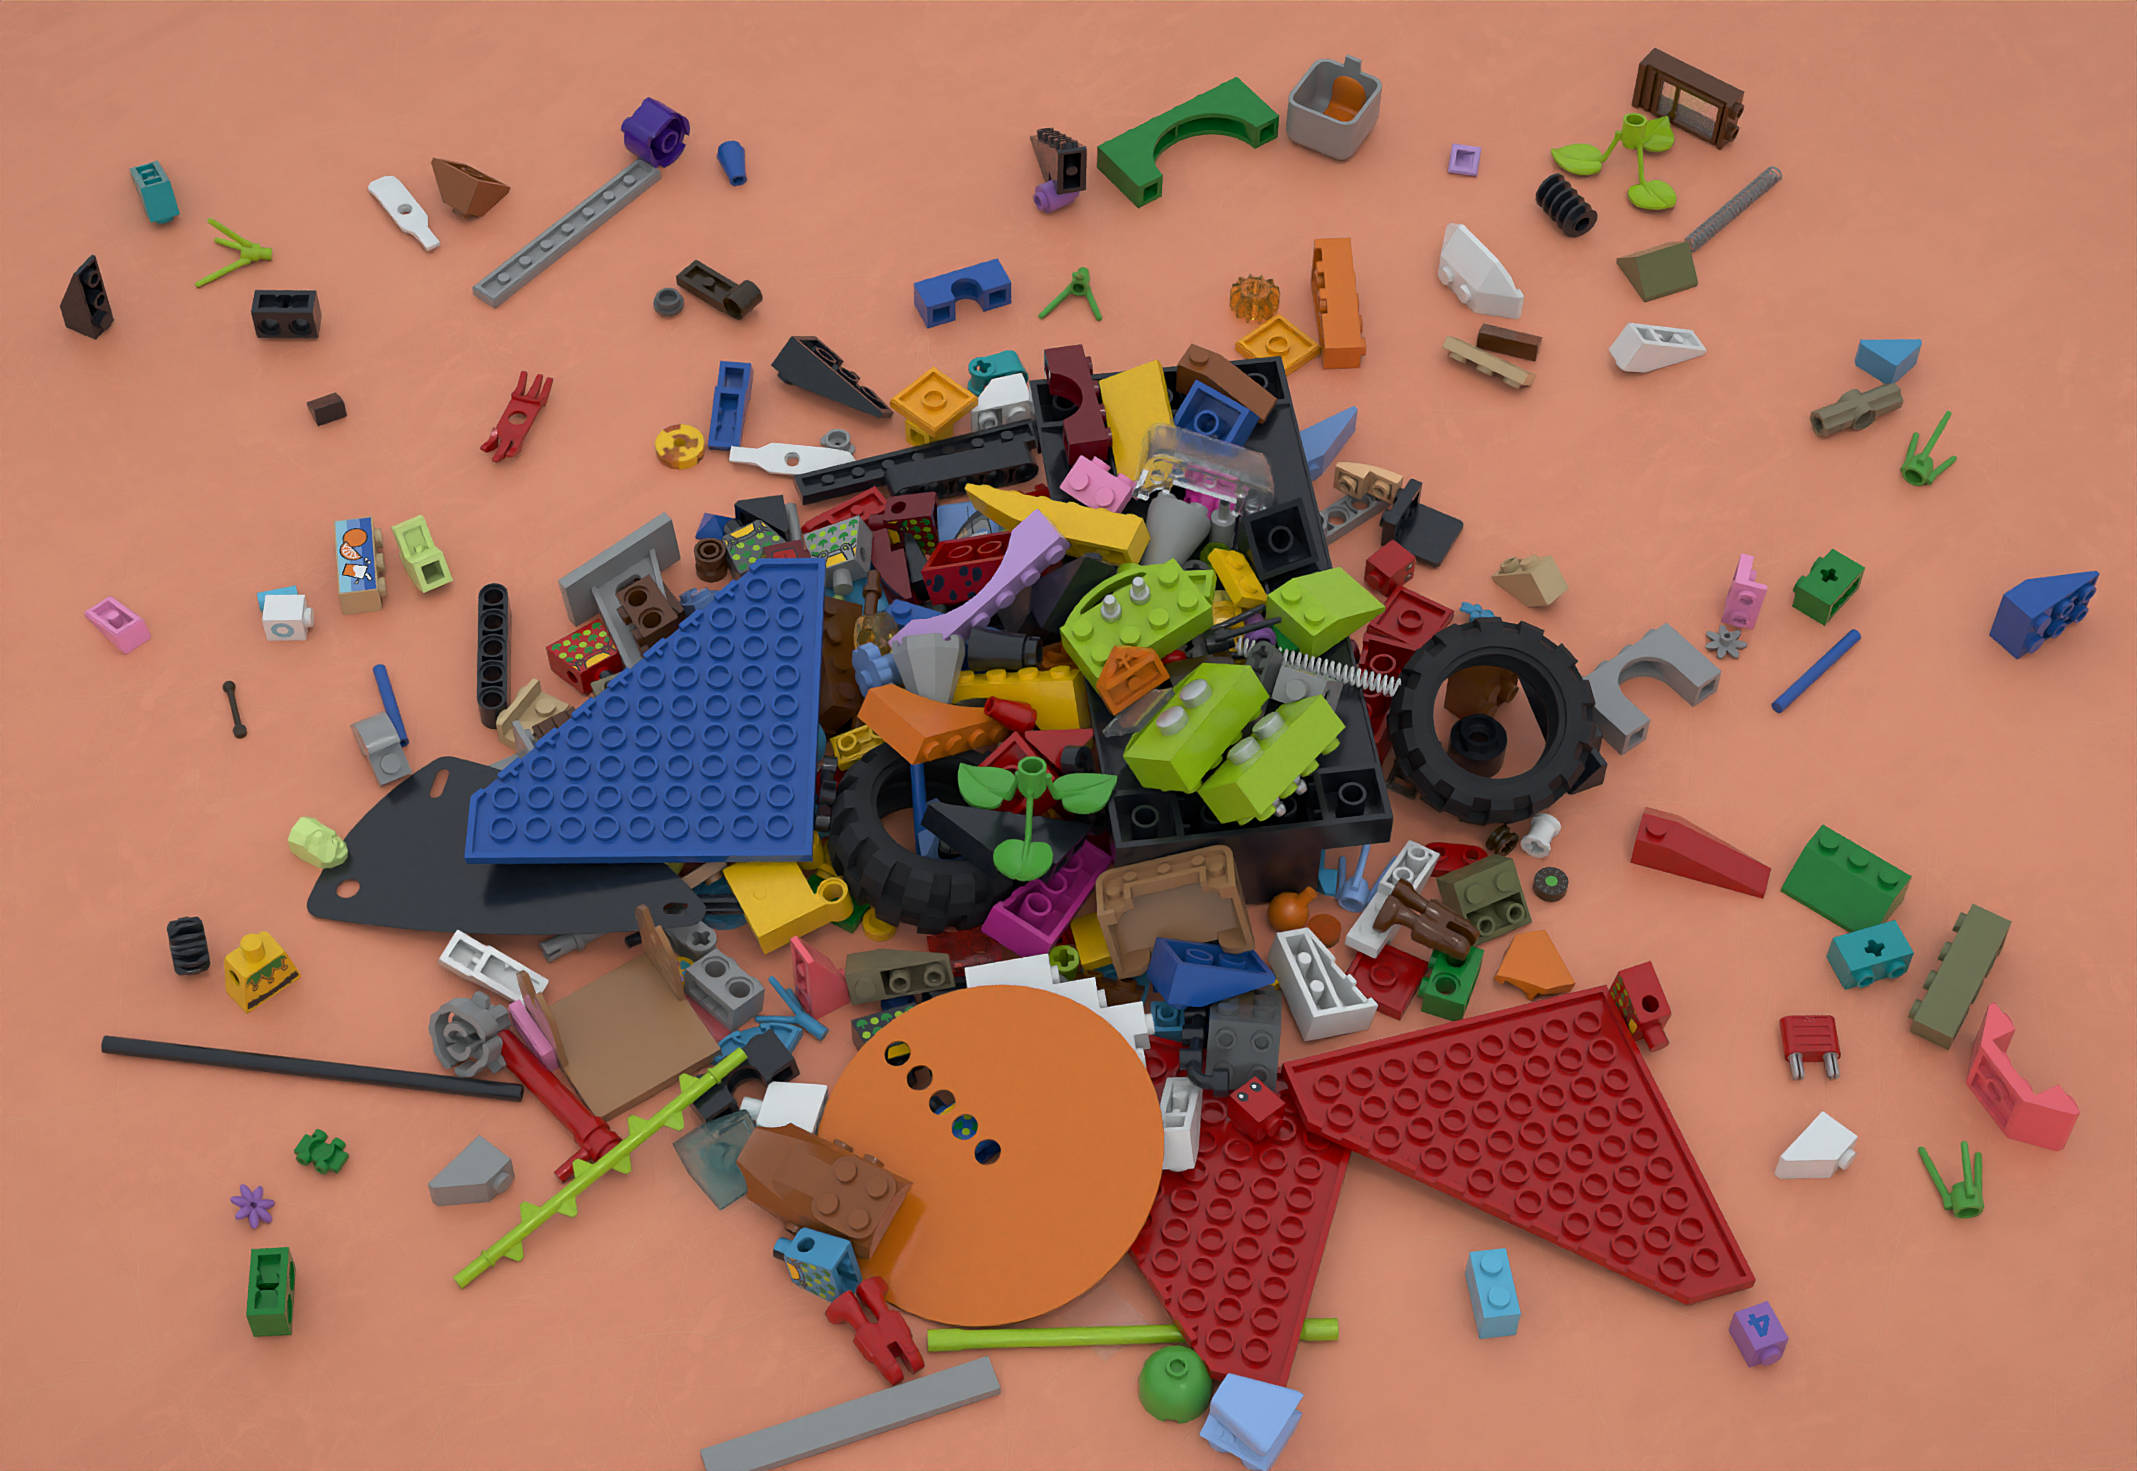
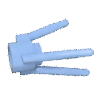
M1370 844L1362 845L1355 875L1350 877L1348 881H1346V858L1341 856L1338 867V889L1335 896L1338 904L1347 911L1362 912L1377 893L1379 882L1397 856L1391 859L1371 890L1368 888V882L1362 878Z

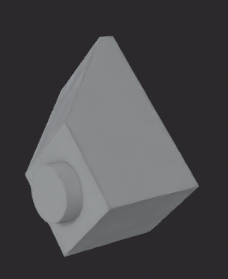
M479 1135L428 1183L432 1202L437 1206L490 1202L498 1193L501 1194L510 1187L515 1175L511 1159Z

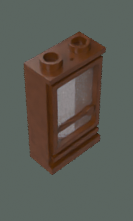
M1654 48L1639 63L1631 106L1636 109L1641 107L1659 118L1668 116L1669 123L1713 145H1717L1716 149L1721 150L1728 142H1733L1738 135L1740 127L1737 126V123L1744 110V105L1742 104L1744 91Z

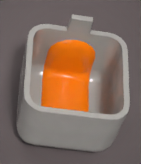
M1348 54L1345 57L1344 64L1331 59L1315 61L1289 94L1286 132L1289 139L1296 144L1336 160L1350 158L1377 123L1382 91L1381 81L1370 74L1362 72V60Z

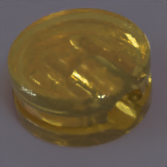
M879 612L873 615L859 616L854 627L855 650L858 646L871 642L873 645L878 646L881 656L892 653V648L887 642L899 632L892 615L888 612Z

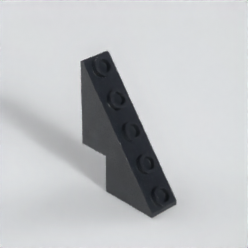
M1052 127L1038 129L1037 135L1030 136L1044 180L1047 182L1052 179L1057 195L1086 190V146L1079 143L1078 140H1073L1072 137H1067L1066 134L1060 133V131H1054Z
M1085 553L1082 557L1064 564L1061 568L1051 573L1045 574L1031 586L1022 589L1015 596L1013 603L1004 609H1000L997 614L1007 632L1041 637L1044 643L1050 631L1060 634L1059 628L1065 625L1075 606L1087 593L1106 579L1113 565L1102 561V556L1098 553Z
M930 802L920 825L992 879H995L1001 872L994 865V851L999 844L1006 840H1025L1026 815L1014 814L1008 811L1000 812L976 807L950 805L943 802ZM1043 816L1032 817L1031 842H1045L1051 847L1053 852L1052 865L1043 876L1039 877L1041 881L1047 884L1083 847L1091 831V825L1078 821L1050 819Z

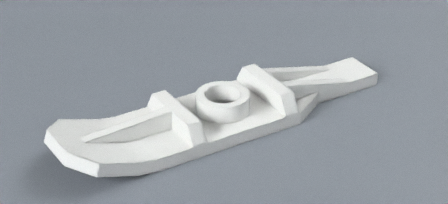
M384 176L369 184V192L377 198L404 233L412 234L427 251L440 246L439 240L428 228V215L396 177Z
M770 443L758 449L731 446L729 462L759 466L770 474L791 476L856 461L851 453L847 451L781 443ZM790 458H797L799 460L796 466H788L787 461Z

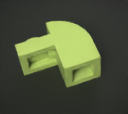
M422 515L391 527L401 552L399 556L404 568L414 585L421 592L425 593L453 581L443 552L435 547Z

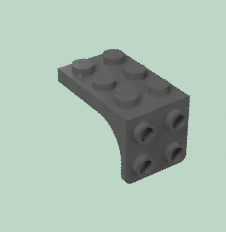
M1267 985L1210 1004L1205 1075H1213L1214 1068H1229L1230 1089L1237 1090L1255 1076L1272 1092L1275 1090L1281 1034L1282 990H1275L1274 986Z

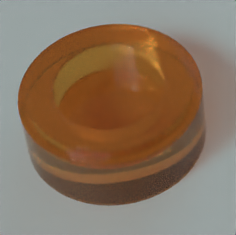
M1317 914L1308 921L1307 927L1327 949L1334 947L1339 942L1341 924L1334 916Z

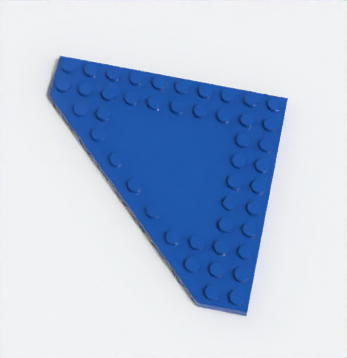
M760 558L749 566V571L737 581L733 579L714 595V600L702 610L698 608L682 621L677 631L667 639L662 638L643 654L644 658L631 669L625 668L607 683V688L594 699L590 697L573 711L568 721L558 729L554 727L534 744L535 748L521 759L519 757L497 774L498 778L484 790L480 788L470 796L464 856L466 863L557 864L813 861L826 559Z

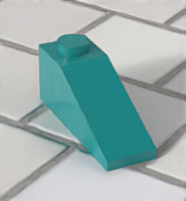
M158 161L129 168L150 222L156 221L157 224H163L174 219L173 216L180 215L170 180Z

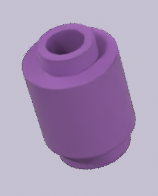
M1051 179L1036 186L1033 198L1039 210L1051 213L1073 203L1074 199L1079 196V191L1057 195Z

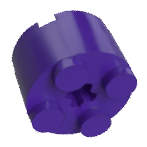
M648 97L643 100L641 106L631 117L623 121L621 131L624 133V144L629 152L655 168H658L660 165L665 168L675 162L682 154L686 146L682 141L685 134L688 136L690 134V124L688 119L662 102Z

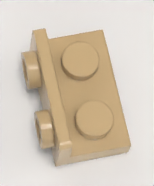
M533 678L526 687L524 686L518 691L515 700L508 709H504L499 714L496 721L499 742L517 751L512 722L519 720L524 730L528 728L531 730L537 742L539 739L532 726L568 709L569 704L542 692L540 681Z

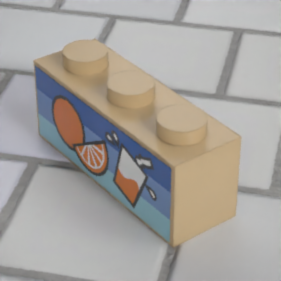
M372 516L334 521L338 593L343 615L382 610L381 597L387 596L385 577L380 578V572H385L383 553H378V548L383 547L381 528L375 529Z

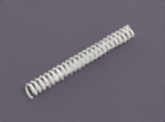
M1240 636L1235 647L1238 656L1244 653L1245 658H1247L1250 650L1255 645V640L1252 641L1248 650L1249 639L1246 638L1241 650L1242 637ZM1285 649L1283 653L1282 663L1310 670L1320 675L1323 674L1326 677L1330 675V678H1336L1339 681L1343 678L1344 685L1350 679L1351 686L1356 682V686L1359 688L1363 683L1364 690L1369 686L1370 691H1373L1376 687L1377 693L1381 692L1383 688V694L1386 695L1389 691L1391 697L1394 696L1398 685H1401L1399 678L1393 689L1394 677L1390 678L1387 685V675L1383 677L1380 684V673L1377 674L1373 684L1374 672L1370 673L1367 680V669L1364 670L1360 680L1361 669L1358 668L1354 676V666L1350 668L1347 676V664L1344 665L1340 675V662L1337 664L1333 674L1335 662L1332 661L1327 671V659L1324 660L1320 670L1321 658L1317 659L1314 667V655L1311 656L1307 666L1308 654H1305L1300 665L1302 654L1299 652L1294 662V650L1291 652L1287 662L1288 649Z

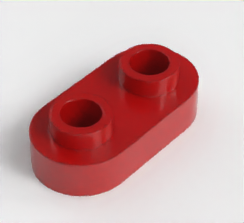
M1432 842L1424 846L1442 856L1439 857L1430 875L1436 878L1488 857L1482 848L1475 845Z

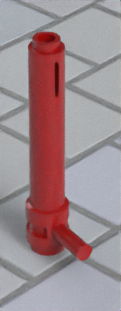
M502 1030L497 1034L503 1041L501 1055L507 1064L506 1067L574 1136L575 1143L581 1148L553 1172L562 1183L574 1174L572 1162L576 1159L586 1162L591 1159L595 1163L623 1141L615 1131H610V1126L601 1117L594 1116L511 1030Z

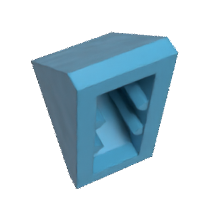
M1921 339L1860 340L1854 360L1855 365L1884 384L1896 383L1916 365L1922 345Z

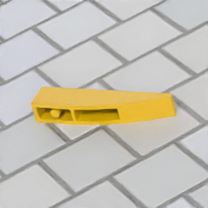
M967 483L965 487L970 501L976 510L1011 532L1033 511L1039 509L1071 544V547L1066 550L1065 554L1076 558L1082 557L1085 553H1098L1102 556V561L1114 566H1120L1123 563L1138 564L1151 539L1143 518L1134 514L1124 515L1110 512L1104 508L1094 509L1074 502L1054 501L1045 496L1034 497L1024 495L1015 490L1004 491L994 489L989 485L979 486Z

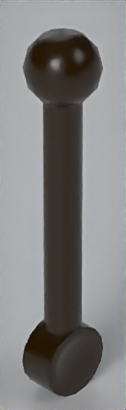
M226 681L223 684V690L228 695L235 723L233 734L236 738L242 739L247 735V730L241 724L234 695L236 685L232 681Z

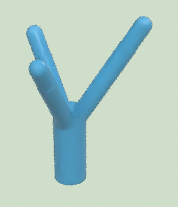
M770 976L768 979L770 984L795 1013V1016L757 1015L755 1021L759 1023L799 1024L817 1039L823 1040L829 1029L803 1010L791 988L785 990L774 976Z

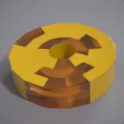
M671 425L663 429L655 440L657 459L662 465L670 469L682 470L691 468L703 459L706 451L702 433L690 425Z

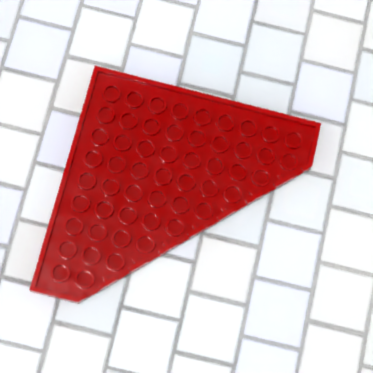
M1607 985L1296 1059L1282 1064V1075L1306 1130L1685 1305L1754 1286L1756 1279Z
M1148 1035L1150 1049L1144 1050L1146 1070L1156 1090L1160 1105L1167 1078L1188 1077L1186 1070H1180L1179 1058L1180 1048L1189 1047H1183L1181 1042ZM1203 1049V1067L1201 1070L1203 1074H1205L1207 1049ZM1282 1067L1277 1069L1276 1088L1273 1092L1285 1102L1284 1123L1273 1136L1267 1135L1258 1143L1251 1139L1227 1116L1229 1097H1214L1213 1090L1203 1089L1199 1150L1195 1168L1180 1172H1174L1170 1169L1162 1170L1156 1199L1147 1221L1135 1242L1127 1251L1189 1347L1200 1356L1209 1377L1219 1381H1223L1227 1374L1231 1373L1287 1387L1352 1150L1306 1130L1282 1075ZM1229 1089V1095L1236 1090Z

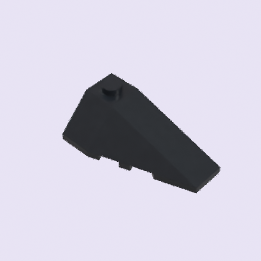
M791 336L771 364L778 371L777 376L788 385H796L878 418H890L894 414L874 391L865 386L860 387L857 384L860 377L855 372L841 367L844 361L816 336Z

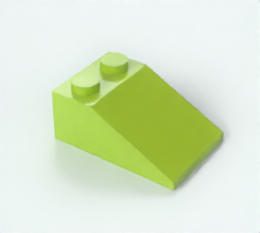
M1341 567L1292 578L1268 594L1265 620L1278 616L1281 617V623L1274 626L1300 648L1299 652L1301 654H1308V660L1310 661L1311 656L1314 655L1317 658L1333 647L1334 643L1336 645L1383 613L1385 606Z

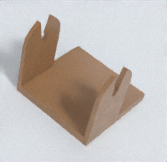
M644 904L635 908V915L645 953L548 1006L541 991L536 994L529 973L522 970L516 974L526 1010L553 1047L558 1066L586 1108L594 1116L601 1117L605 1122L612 1120L678 1082L679 1076L683 1073L690 1075L713 1062L714 1057L722 1055L721 1048L686 1000L677 960L671 944L661 925L655 927L649 908Z

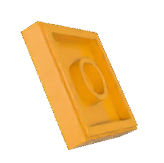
M1280 313L1235 342V350L1246 359L1281 356L1286 377L1321 354V346Z
M934 366L890 399V407L933 438H937L978 406L977 396Z

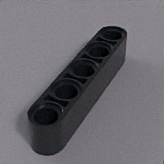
M1013 441L897 464L886 470L883 479L891 497L936 492L939 500L967 494L965 490L967 483L979 486L989 485L993 488L1030 481L1038 474L1039 467L1029 445L1024 441Z
M498 583L485 585L478 595L477 702L481 722L489 729H497L496 721L499 714L504 709L507 710L511 705L512 614L507 589Z

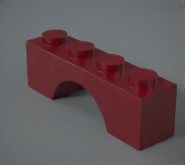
M1082 344L1044 349V373L1050 395L1067 398L1079 408L1075 414L1063 420V445L1069 466L1075 465L1081 455L1092 461L1094 456L1101 461H1107L1108 447L1113 446L1112 432L1110 427L1105 428L1104 426L1106 412L1104 404H1098L1097 399L1100 398L1098 381L1091 379V375H1093L1091 357H1085Z

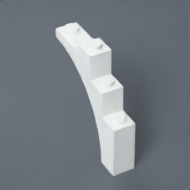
M1048 953L965 968L967 988L1002 984L1028 986L1068 997L1086 1006L1104 1018L1126 1039L1137 1053L1145 1068H1147L1144 1050L1150 1049L1148 1035H1154L1155 1029L1152 1013H1144L1142 1001L1107 1007L1105 990H1097L1095 977L1061 983L1058 965L1051 966Z

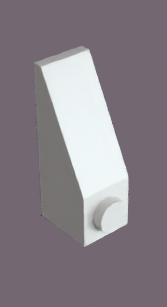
M1628 323L1609 348L1610 353L1616 360V365L1626 372L1642 373L1696 358L1707 352L1693 330Z
M1188 1077L1167 1078L1160 1103L1164 1127V1161L1162 1170L1170 1169L1174 1172H1180L1195 1168L1199 1150L1203 1089L1193 1085Z

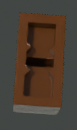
M650 574L615 594L621 605L616 610L626 626L631 623L634 626L631 633L640 648L646 645L650 649L662 638L667 639L679 629L681 622Z

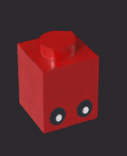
M1392 539L1366 559L1364 581L1373 590L1379 591L1388 598L1398 584L1403 586L1413 578L1416 557Z
M1255 1076L1229 1095L1227 1116L1251 1139L1258 1143L1267 1135L1273 1136L1281 1129L1284 1123L1285 1102Z

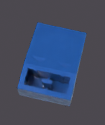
M2089 571L2024 580L2003 594L1989 636L2016 659H2019L2028 652L2030 654L2034 653L2045 640L2050 637H2058L2066 626L2072 622H2080L2089 611L2087 606L2090 599L2096 593L2097 588L2095 585L2100 573Z

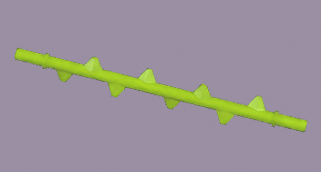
M738 1047L712 1069L708 1068L707 1073L700 1079L685 1073L680 1075L681 1094L649 1120L635 1115L629 1116L627 1118L629 1136L594 1164L580 1159L572 1162L575 1179L541 1207L526 1201L522 1202L519 1205L522 1222L486 1251L482 1250L479 1257L456 1274L453 1279L458 1286L463 1289L490 1266L494 1267L495 1262L502 1256L518 1262L524 1258L522 1240L557 1212L574 1218L578 1214L575 1197L611 1168L624 1174L632 1171L630 1153L663 1126L681 1131L684 1128L682 1111L716 1083L719 1085L721 1079L748 1058L745 1052Z

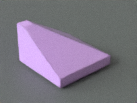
M1452 143L1448 173L1477 177L1481 147Z

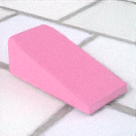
M112 596L107 597L84 613L85 617L124 654H128L151 637L144 620Z

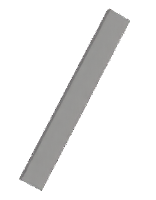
M638 158L473 286V295L492 308H497L661 179V172Z
M986 1356L701 1449L700 1454L706 1471H768L1001 1394V1387L989 1357Z

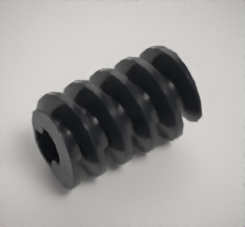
M1556 173L1549 176L1539 186L1535 198L1537 204L1556 222L1565 235L1576 238L1584 235L1594 227L1598 217L1597 212L1592 210L1591 205L1585 202L1582 196L1578 195L1576 189L1571 188V184L1564 179L1562 174Z

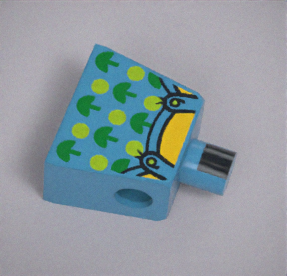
M804 1227L799 1230L793 1241L781 1237L774 1246L773 1257L786 1263L792 1282L831 1303L848 1290H851L854 1294L857 1286L862 1282L863 1278L851 1242L846 1239Z

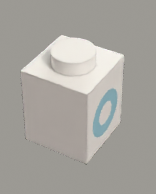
M305 595L265 596L262 623L267 641L307 640L308 627H313L314 611L313 608H308Z

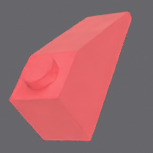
M799 937L791 938L795 996L806 1013L817 1020L848 1004L849 992L845 971L842 968L837 969L827 956Z

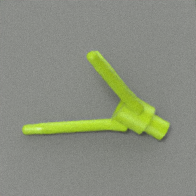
M209 218L207 222L236 241L233 242L216 237L215 243L240 250L241 256L240 260L197 281L195 286L199 288L241 266L251 264V261L259 262V259L271 260L272 248L260 247V244L242 238L221 223Z

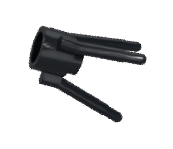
M1260 604L1222 623L1215 624L1210 630L1203 632L1207 652L1212 654L1235 648L1234 637L1281 623L1282 618L1278 616L1234 630L1229 628L1264 611L1266 606ZM1230 651L1233 659H1247L1244 653L1238 656L1237 652Z

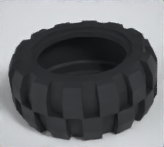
M1477 617L1469 623L1461 625L1454 623L1434 634L1422 647L1417 648L1399 673L1397 679L1400 678L1401 685H1398L1394 696L1391 698L1389 713L1386 716L1388 741L1392 742L1396 756L1394 763L1405 783L1409 781L1422 795L1419 799L1439 813L1445 811L1459 817V822L1485 826L1487 823H1504V825L1526 820L1553 805L1573 787L1586 769L1584 765L1589 753L1594 749L1597 724L1593 722L1592 707L1596 702L1589 680H1583L1575 666L1579 661L1563 643L1557 646L1543 636L1545 630L1522 620L1519 624L1504 622L1501 617ZM1495 666L1516 673L1534 688L1546 711L1548 734L1543 753L1532 769L1510 778H1486L1466 771L1447 755L1436 735L1433 719L1437 693L1447 678L1466 668Z
M887 742L878 745L864 754L861 761L858 760L849 767L839 782L828 829L830 832L827 842L828 853L836 875L843 876L842 880L847 884L850 896L860 907L867 903L874 907L877 919L898 928L900 922L917 926L916 933L941 935L946 927H955L958 933H962L982 926L993 906L1000 901H1005L1011 896L1012 892L1028 883V881L1011 879L1002 873L995 879H992L966 858L960 860L931 859L913 853L897 843L886 832L880 819L895 811L913 808L910 763ZM972 749L924 762L926 803L937 798L945 804L973 807L963 799L958 786L959 765L964 763L978 767L992 752L987 750L984 754H981Z

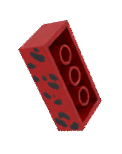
M1003 531L939 542L921 570L932 605L945 604L946 606H954L976 596L992 579L1001 565L1008 549L1012 532ZM1062 560L1049 565L1040 573V578L1063 566Z

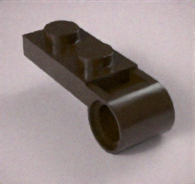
M694 260L676 276L678 286L737 320H741L763 300L760 289L753 282L744 280L738 285L698 260Z

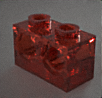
M982 926L964 931H945L942 934L926 936L927 952L949 954L954 977L966 976V967L1002 961L999 942L982 932Z

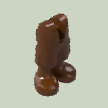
M1401 878L1396 883L1391 895H1388L1372 927L1378 933H1384L1394 924L1403 925L1412 929L1411 940L1461 961L1465 960L1471 950V946L1476 943L1480 936L1479 930L1471 924L1470 920L1465 919L1459 914L1457 915L1453 909L1447 907L1436 898H1431L1430 901L1426 900L1404 878ZM1411 909H1413V910L1419 912L1421 915L1419 916L1418 914H1416L1415 912H1413Z

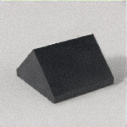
M1302 497L1239 517L1237 549L1245 556L1258 581L1320 561Z

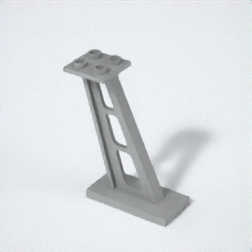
M665 512L558 580L569 620L575 627H578L594 615L600 613L609 635L619 651L624 668L628 667L631 669L642 657L635 638L631 633L634 626L630 624L626 626L616 610L621 605L615 594L633 584L635 578L642 579L650 574L666 598L660 572L679 561L681 556L672 519Z

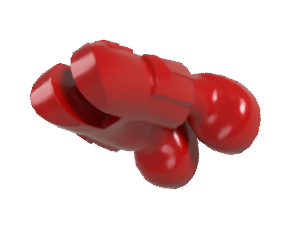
M875 1276L864 1280L857 1286L856 1296L863 1306L870 1309L877 1319V1323L869 1322L851 1290L844 1292L828 1306L825 1316L833 1325L847 1322L856 1330L857 1333L853 1343L869 1363L874 1364L886 1381L894 1387L904 1380L903 1372L895 1360L896 1357H900L912 1374L923 1369L925 1364L904 1318L899 1311H890L886 1304L885 1296L889 1290L888 1284L881 1276Z

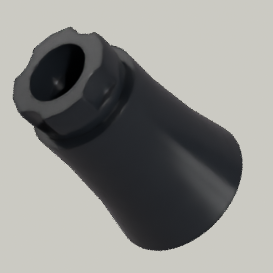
M978 625L973 626L968 642V665L970 671L978 672L993 669L1019 671L1028 667L1039 669L1042 665L1043 640L1041 637L998 631Z

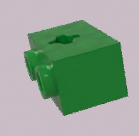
M1832 548L1824 558L1821 556L1817 558L1807 577L1802 575L1797 580L1793 588V592L1796 594L1792 607L1825 626L1859 589L1865 567Z

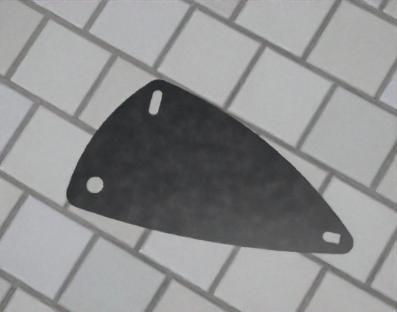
M452 756L440 757L427 764L396 786L368 811L343 840L347 845L348 858L340 865L323 869L307 901L309 913L318 918L401 929L455 933L458 929L463 933L497 935H560L639 931L635 908L641 904L649 908L655 927L661 925L662 929L695 925L703 919L706 913V906L701 899L665 863L467 864L464 856L470 796L480 788L484 790L498 778L497 774L502 770ZM446 769L449 771V776L443 792L439 797L433 798L430 796V790L436 774L440 770ZM348 879L358 881L360 888L354 896L349 898L338 896L336 890L341 882ZM668 903L688 904L685 915L666 914L663 911V907Z

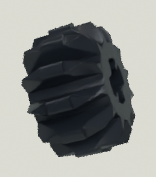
M186 916L170 921L167 926V935L175 972L179 976H190L208 970L210 957L202 920L198 916Z

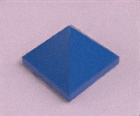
M705 512L695 538L699 540L716 538L721 541L723 536L726 535L724 532L725 524L735 518Z

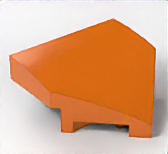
M1114 645L1097 681L1096 689L1109 712L1115 716L1169 679L1170 676L1153 648Z
M1545 929L1515 935L1504 952L1503 960L1493 978L1501 984L1508 981V983L1522 989L1527 999L1531 1001L1537 993L1541 995L1570 992L1576 984Z

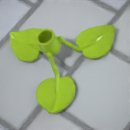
M1626 114L1623 118L1622 130L1615 132L1614 139L1603 155H1601L1599 149L1589 144H1571L1558 149L1551 148V155L1560 167L1573 174L1591 175L1601 171V162L1607 161L1616 144L1621 140L1624 147L1637 149L1640 184L1629 188V200L1637 207L1650 210L1667 209L1676 205V194L1670 185L1661 180L1646 182L1644 178L1643 148L1651 152H1660L1670 149L1674 144V134L1671 130L1668 116L1647 121L1646 117L1641 114Z

